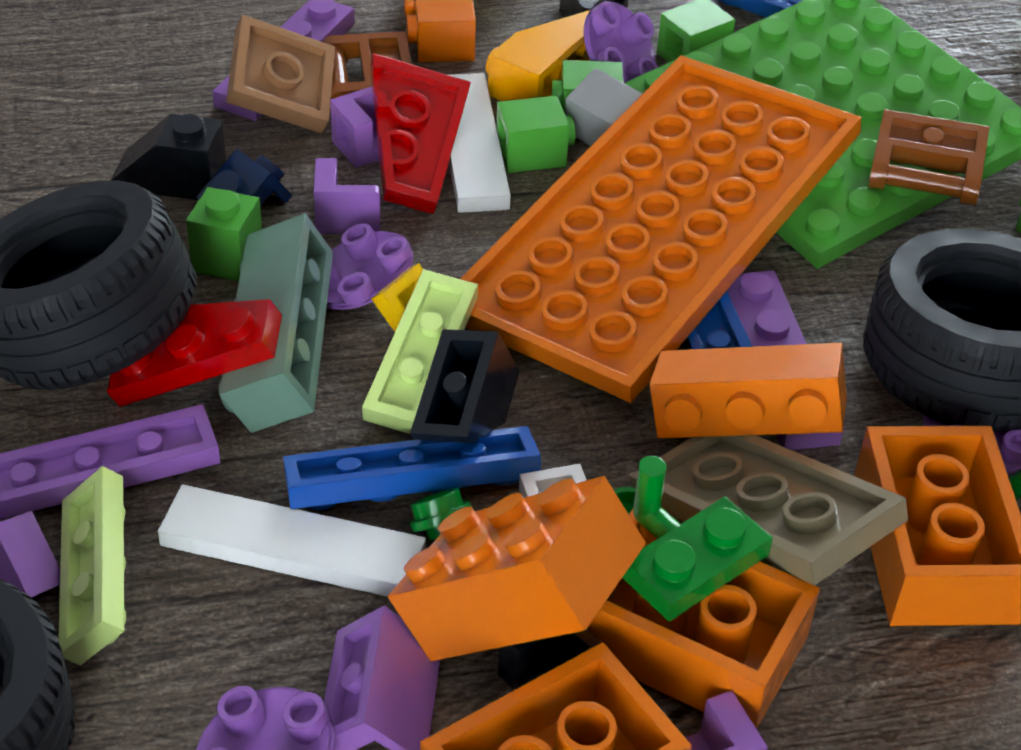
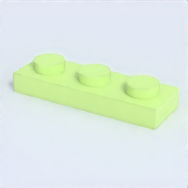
M425 269L422 270L363 403L362 415L364 421L410 434L442 330L465 329L478 298V284Z
M101 466L62 500L58 640L64 659L80 666L106 645L113 643L124 632L126 622V610L124 609V571L126 567V559L124 557V519L126 512L123 506V476L104 466Z

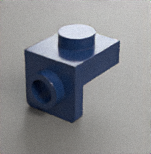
M236 148L196 198L199 200L207 187L259 197L261 207L271 193L284 203H287L293 195L279 182L285 174L275 164L261 154L254 161Z

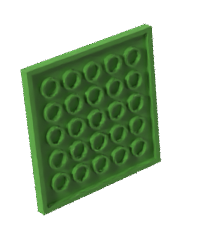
M803 0L684 55L690 59L861 117L859 136L776 232L817 269L951 197L885 185L884 190L868 187L884 109L990 126L982 180L1021 160V107L876 0ZM675 60L627 81L625 84L644 93ZM890 161L889 163L893 165L911 167L916 169L964 177V174L962 173H951L945 170L927 168L910 164H898L893 161Z

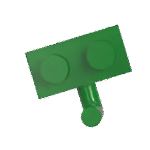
M646 456L639 462L633 514L635 519L657 540L641 550L622 578L670 622L770 554L773 537L726 496L680 524L661 507L667 465L663 459L657 456Z

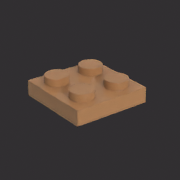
M242 14L235 27L226 103L322 133L329 122L335 46Z

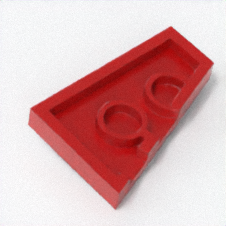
M373 53L370 67L383 200L434 215L471 82Z
M270 299L190 305L186 317L175 331L157 348L132 365L111 374L106 392L119 407L275 358L282 314Z

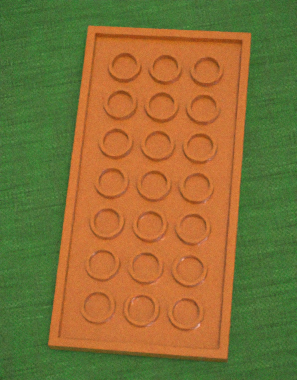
M680 55L460 278L461 280L478 284V298L465 328L471 331L499 332L506 347L632 403L650 382L660 351L678 349L859 136L861 117Z

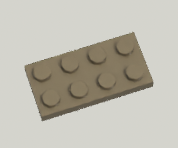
M756 435L692 437L659 457L667 465L661 507L670 515L685 522L726 496L773 537L770 554L762 560L814 586L908 521L905 497ZM638 471L630 475L631 486L636 488Z

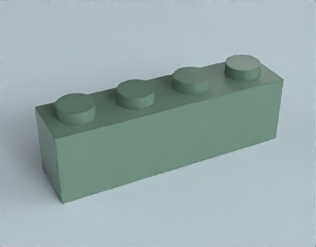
M306 213L253 232L246 237L243 260L240 263L237 295L234 302L270 299L282 314L275 358L222 374V379L219 382V395L224 407L230 413H235L251 433L313 413L315 409L333 251Z

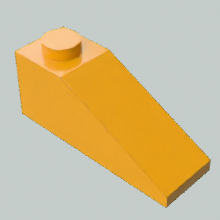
M590 10L518 31L499 47H495L489 54L486 62L489 96L500 101L551 96L552 80L562 79L563 60L590 61L584 42V23Z

